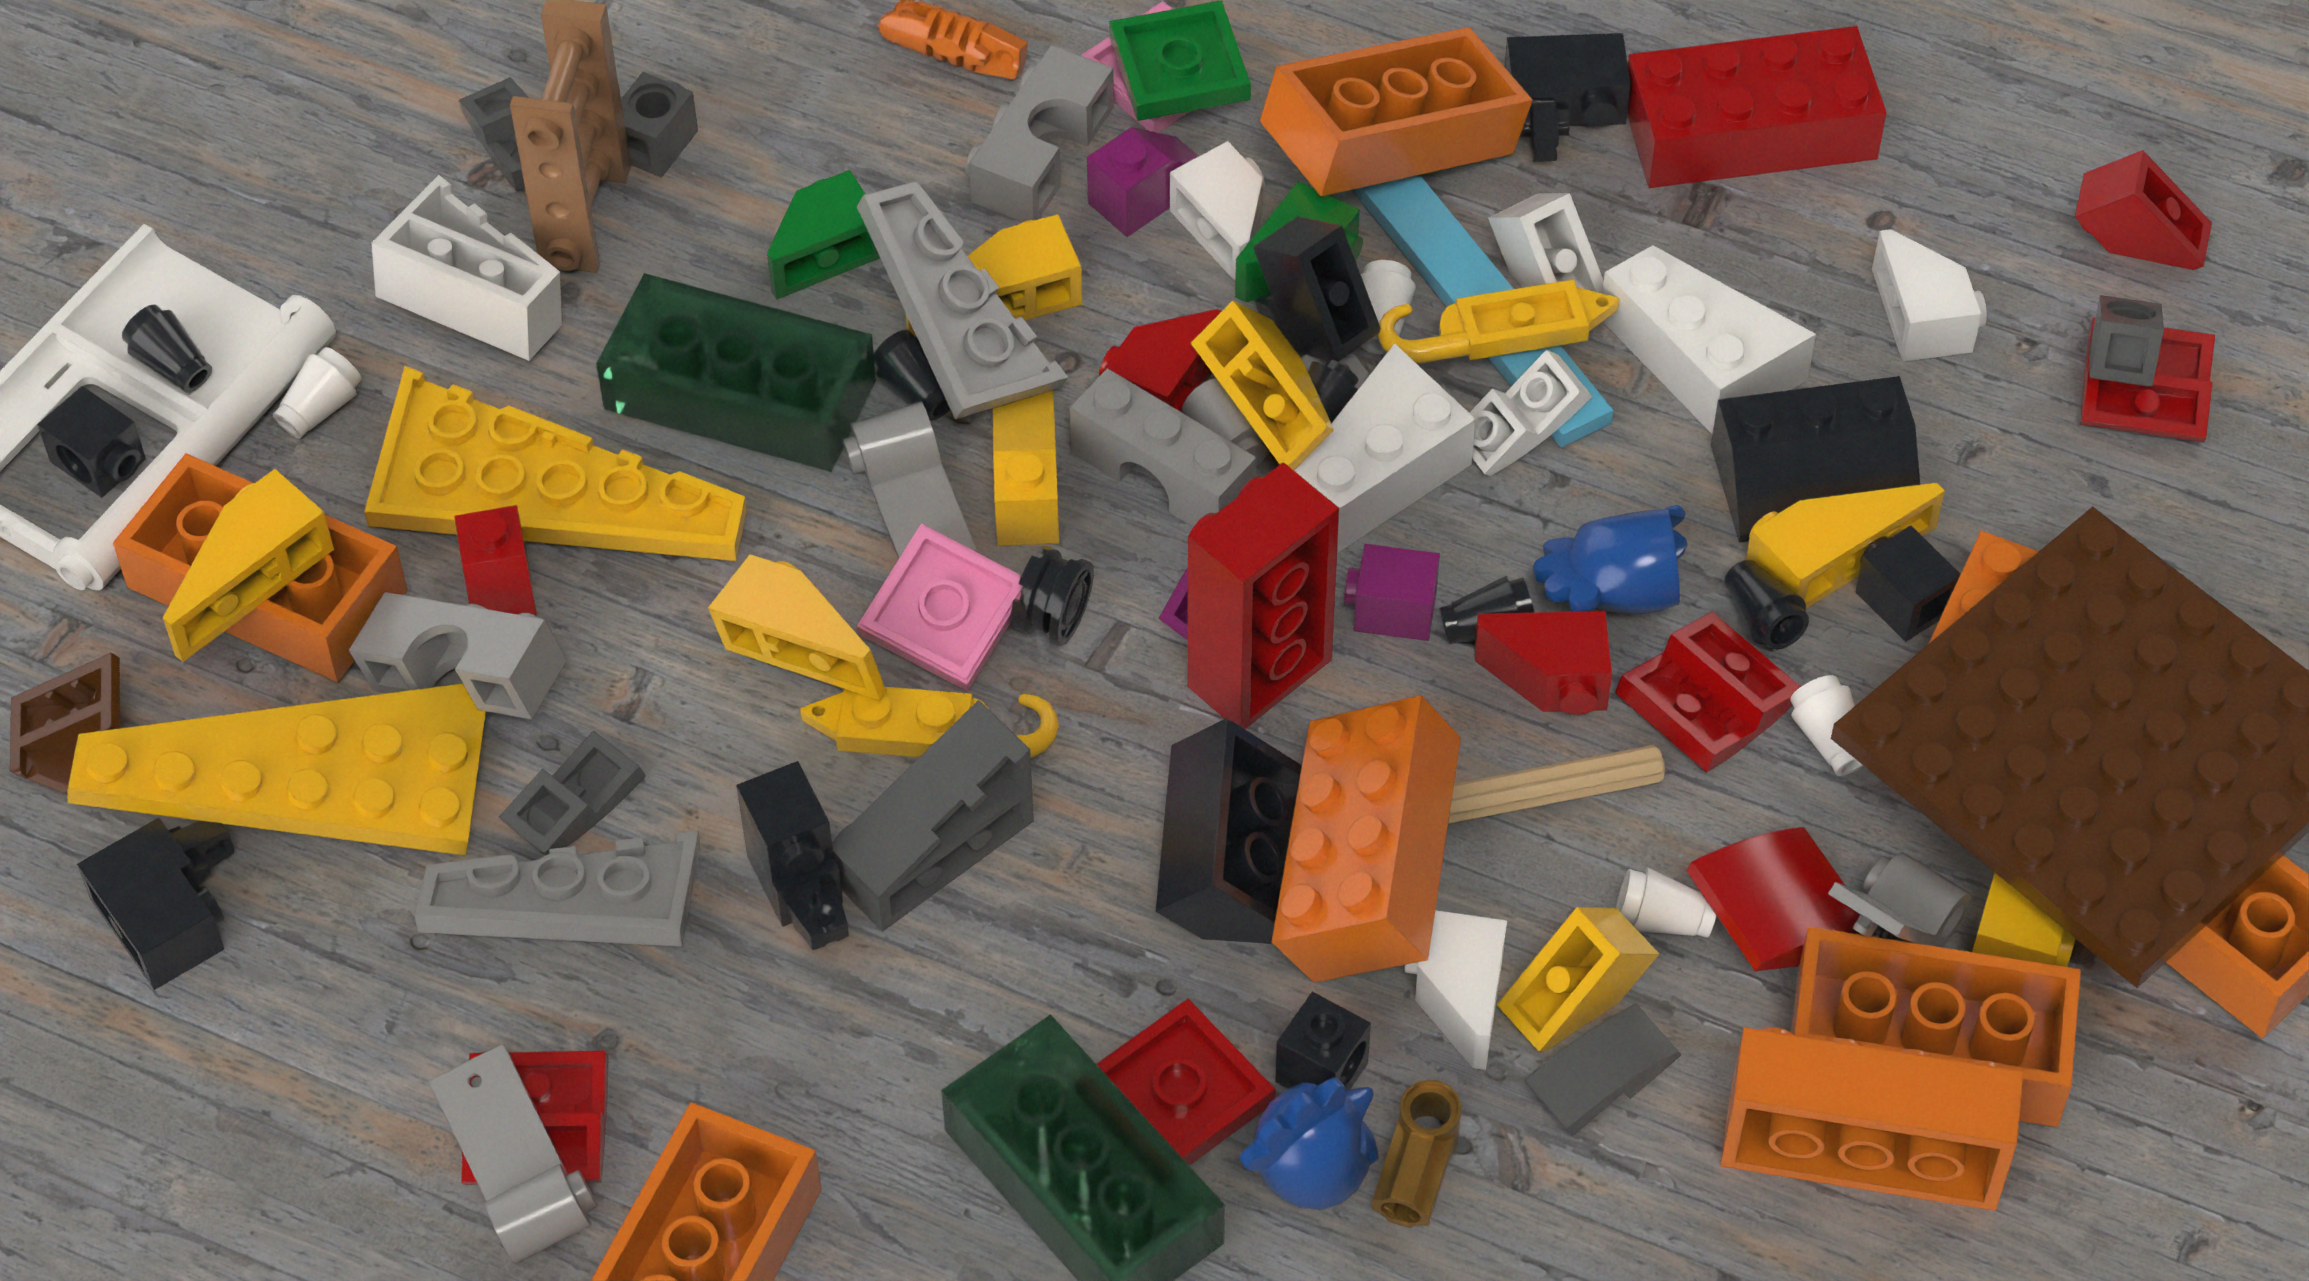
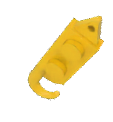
M1574 279L1457 298L1456 303L1447 306L1441 315L1439 336L1416 340L1403 339L1395 332V324L1413 311L1410 304H1402L1391 308L1383 314L1379 321L1381 330L1377 337L1386 352L1396 344L1415 363H1427L1468 356L1469 360H1476L1588 341L1589 331L1618 311L1619 298L1579 288L1576 286Z
M885 687L887 692L879 701L844 689L839 694L801 707L800 714L802 721L836 741L837 751L920 757L979 699L973 698L970 693ZM1021 694L1018 698L1019 704L1033 709L1040 717V725L1036 731L1028 735H1016L1030 749V756L1033 758L1045 752L1055 741L1059 729L1058 716L1051 704L1041 697Z

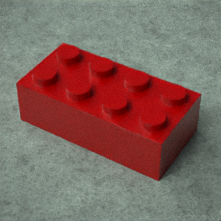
M1858 26L1634 53L1628 56L1631 86L1627 117L1648 188L1878 159L1887 111Z
M1284 462L1266 476H1258L1250 480L1242 488L1236 499L1216 514L1209 513L1203 516L1188 535V688L1224 719L1228 718L1244 729L1332 661L1339 507Z

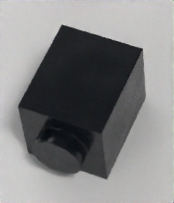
M1909 526L1891 538L1884 536L1877 539L1865 550L1860 559L1861 568L1855 593L1907 642L1940 620L1961 573L1916 529Z

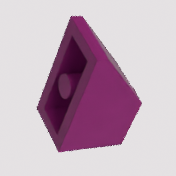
M1131 127L1087 156L1088 204L1122 234L1128 237L1170 209V171L1199 156L1175 136Z

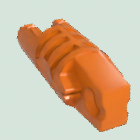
M900 0L894 6L895 9L892 12L888 11L877 25L879 27L878 32L887 41L890 40L892 43H898L902 47L917 51L927 57L934 56L935 59L942 62L949 61L950 64L957 67L964 66L966 70L1014 80L1024 69L1028 47L1027 41L989 22L977 21L976 18L968 15L962 16L961 13L954 10L947 11L946 8L939 5L933 6L915 0Z

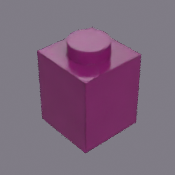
M1364 544L1361 567L1348 568L1344 594V605L1355 606L1354 631L1429 641L1437 594L1440 553Z

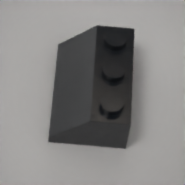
M1900 376L1718 399L1711 448L1739 543L1749 542L1751 529L1764 515L1774 511L1780 513L1800 500L1920 485L1916 426Z
M1228 718L1171 745L1156 901L1157 913L1201 939L1273 944L1272 936L1300 780L1301 764Z

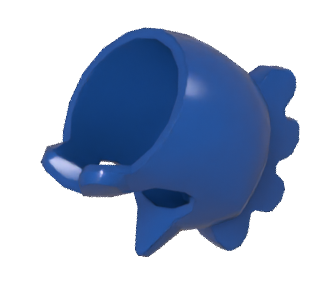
M1674 505L1662 510L1638 511L1587 522L1577 530L1575 538L1564 537L1546 541L1543 544L1544 556L1536 560L1533 565V576L1536 581L1545 583V597L1556 603L1569 602L1571 612L1590 611L1598 608L1602 611L1618 614H1643L1660 612L1677 606L1680 603L1677 559L1684 555L1688 544L1686 538L1676 530H1673V528L1684 520L1685 511L1681 506Z
M1331 1078L1320 1085L1305 1082L1283 1091L1269 1103L1257 1124L1253 1143L1242 1152L1239 1161L1246 1170H1259L1268 1188L1281 1199L1295 1206L1305 1209L1323 1210L1343 1203L1358 1190L1368 1173L1370 1165L1379 1159L1374 1134L1363 1121L1364 1115L1374 1096L1373 1089L1361 1087L1346 1090L1338 1078Z

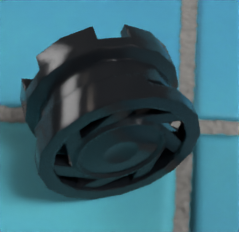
M1041 546L1038 548V553L1043 556L1041 558L1031 556L1018 583L1023 588L1020 600H1013L1011 625L1015 630L1026 634H1032L1036 630L1045 634L1049 633L1051 642L1062 646L1067 644L1082 620L1092 590L1094 566L1090 561L1084 559L1077 561L1062 559V555L1058 550Z

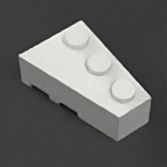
M440 175L371 242L375 297L528 361L562 326L560 271L514 234L509 233L505 236L487 222V213L475 203L469 207L451 193V184Z
M1652 245L1605 272L1602 293L1618 297L1619 307L1618 311L1604 320L1603 323L1711 434L1713 433L1718 399L1792 390L1808 380L1816 338L1815 333Z
M1396 344L1391 347L1332 422L1334 431L1295 469L1296 473L1339 507L1337 553L1472 465L1476 419Z

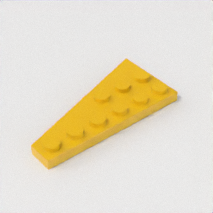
M404 366L364 510L369 527L457 535L455 515L517 505L524 541L737 561L747 515L746 498L743 495L681 471L671 475L644 465L642 456L623 449L619 454H615L595 446L592 437L509 405L498 409L475 400L473 392L452 384L449 389L428 382L425 380L423 372Z
M462 683L78 734L67 789V803L466 856L486 711L478 710Z

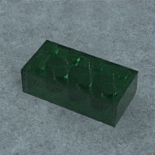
M646 273L643 274L596 362L604 410L829 472L833 471L844 448L842 439L850 436V424L857 421L876 382L872 334Z
M1051 1014L941 1090L945 1131L1078 1281H1174L1224 1244L1225 1204Z

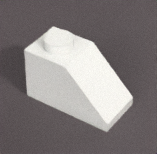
M1227 141L1170 171V212L1235 281L1236 258L1260 227L1262 218V190L1265 187V181L1258 165L1251 158H1244Z
M1570 193L1535 194L1488 217L1508 271L1522 288L1574 279L1576 286L1599 293L1603 292L1604 280Z
M1892 229L1879 231L1872 271L1902 362L1973 353L1978 328L1985 326L1987 313L1984 296L1981 291L1973 290L1966 268Z
M1435 910L1428 960L1405 965V973L1417 975L1415 993L1417 1004L1472 1068L1486 1070L1507 921Z

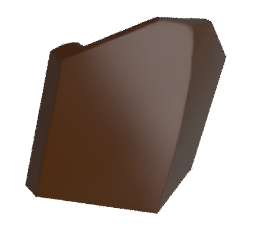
M109 653L11 697L10 772L67 795L78 734L120 728V658Z

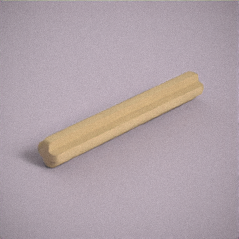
M1649 745L1454 783L1448 824L1660 783L1664 780V759L1658 746Z

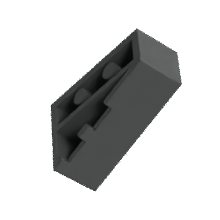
M980 700L961 716L853 823L846 826L832 842L833 856L839 867L842 892L882 932L1034 822L1030 749Z

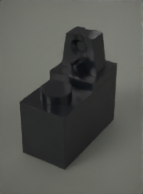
M1623 33L1507 37L1504 67L1533 99L1520 137H1529L1533 162L1557 161L1556 147L1559 144V136L1569 135V130L1572 126L1599 127L1626 124L1631 84Z
M1297 216L1253 246L1270 290L1267 295H1261L1254 300L1258 312L1272 319L1296 352L1326 360L1332 359L1338 362L1380 332L1381 327L1342 225Z
M793 762L737 784L747 857L782 927L793 923L812 950L825 947L830 942L839 941L849 936L848 923L842 906L843 897L840 872L833 856L830 823L799 762Z
M158 817L77 863L90 900L154 990L224 950L216 926L217 923L224 920V916L206 886H199V882L211 873L210 868L234 853V846L230 839L231 836L222 823L197 821L184 828L178 826L168 830Z

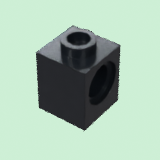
M83 386L37 424L50 462L101 498L118 483L129 479L135 473L138 466L146 460L135 422Z
M1312 991L1277 1040L1275 1082L1289 1089L1300 1083L1306 1082L1320 1085L1331 1078H1338L1345 1086V1089L1350 1090L1368 1065L1371 1022Z

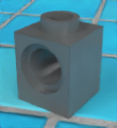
M642 72L621 98L630 161L632 166L662 178L698 132L693 91L685 89L677 82L665 81Z
M2100 295L2089 349L2090 378L2153 386L2164 332L2162 304Z

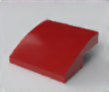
M2093 317L2089 327L2080 425L2204 443L2207 435L2213 381H2210L2215 335L2164 327L2153 386L2090 378L2089 349L2095 323V317Z
M1710 612L1673 632L1663 653L1623 674L1615 694L1707 773L1743 749L1793 706L1790 701L1792 694L1801 686L1714 612Z
M1805 827L1774 831L1733 843L1692 861L1686 869L1755 972L1799 967L1808 927L1863 935L1853 929L1861 914L1828 894L1835 882L1846 885Z
M605 1050L508 1052L568 1175L579 1169L587 1183L601 1182L607 1116L609 1060L607 1052ZM469 1053V1060L483 1053ZM478 1075L473 1076V1077L470 1079V1085H471V1081L473 1080V1078H475V1077H480V1076H478ZM462 1152L461 1183L463 1185H478Z

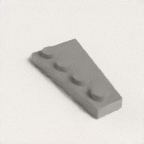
M917 181L863 195L857 205V209L955 419L1052 391L1063 386L1069 377L1056 360L1049 363L1033 342L1037 337L1022 316L1018 319L1014 318L996 294L999 289L998 285L985 268L979 271L961 249L964 241Z
M699 830L675 833L676 842L647 846L643 844V837L615 841L616 850L576 854V846L549 849V854L539 860L518 862L513 854L427 865L415 911L417 932L682 947L700 852Z

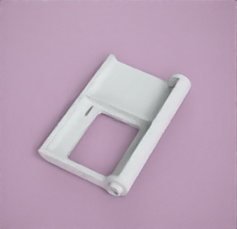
M143 224L1 369L0 471L39 432L37 424L81 386L88 384L97 385L174 429L177 435L79 540L73 537H64L60 540L0 505V537L56 569L59 576L73 588L84 590L87 587L91 590H101L121 569L113 546L114 540L183 455L187 453L217 466L292 385L310 354L318 355L336 337V329L333 322L318 305L300 295L290 296L281 305L280 309L171 249L158 238L153 228ZM155 304L162 310L174 312L205 357V360L212 366L211 375L201 387L193 392L186 393L180 386L175 385L128 354V344L122 339V332L129 320L141 309Z

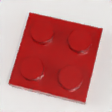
M1189 998L1083 1073L1084 1088L1170 1180L1265 1111L1269 1103L1276 1098V1089Z

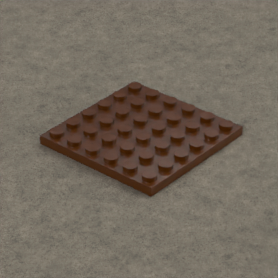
M2093 506L1835 722L1832 729L1831 740L2136 988L2143 984L2309 832V670Z

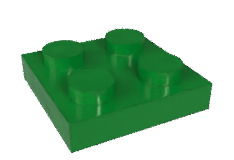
M1222 0L1109 21L1110 40L1137 121L1251 100V82Z

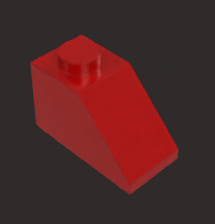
M2144 150L2084 173L2075 218L2079 221L2081 227L2087 233L2092 234L2109 253L2190 270L2204 267L2212 222Z
M1214 309L1133 327L1119 347L1114 345L1107 351L1100 366L1099 376L1108 368L1182 413V406L1189 394L1203 382L1207 381L1212 374L1191 342L1222 311Z
M517 505L455 515L458 544L469 604H477L488 610L517 615L520 613H530L537 616L527 551Z
M1606 611L1477 614L1474 644L1475 662L1542 712H1565L1580 715L1590 711L1607 710L1612 667Z

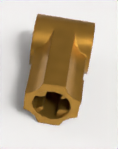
M1427 1079L1416 1082L1407 1088L1401 1098L1399 1119L1371 1203L1372 1210L1380 1213L1388 1222L1408 1228L1418 1225L1429 1226L1450 1157L1458 1146L1462 1104L1458 1094L1451 1086L1438 1080ZM1433 1116L1440 1119L1444 1125L1436 1129H1426L1417 1125L1414 1121L1419 1117Z

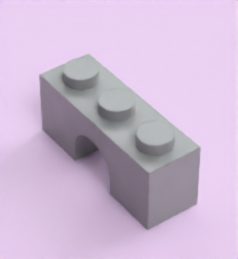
M1050 45L1037 65L1031 64L1027 68L1021 81L1020 90L1010 104L1004 103L1000 107L994 120L993 129L983 143H976L971 149L965 165V173L967 176H970L971 203L1021 222L1039 219L1061 187L1060 147L1045 141L1063 138L1085 146L1090 144L1114 108L1113 67Z
M1108 368L1069 407L1072 454L1118 482L1137 464L1146 468L1165 488L1169 500V513L1192 527L1206 514H1216L1236 499L1242 488L1256 477L1255 456Z
M384 592L349 649L373 691L394 693L432 688L444 674L455 669L478 710L526 719H533L567 661L552 634L550 626L546 623L545 619H541L536 615L530 613H520L517 615L488 610L477 604H467L464 606L435 601L424 595H414L412 597Z

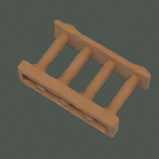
M546 0L541 13L550 73L541 99L513 96L510 103L537 254L552 266L564 271L579 270L597 273L600 260L591 212L600 181L626 184L631 169L606 4L576 0Z

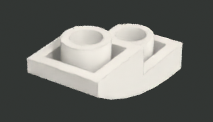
M1546 350L1506 393L1492 388L1470 411V414L1476 419L1472 459L1484 474L1489 476L1496 474L1547 439L1593 396L1558 354Z

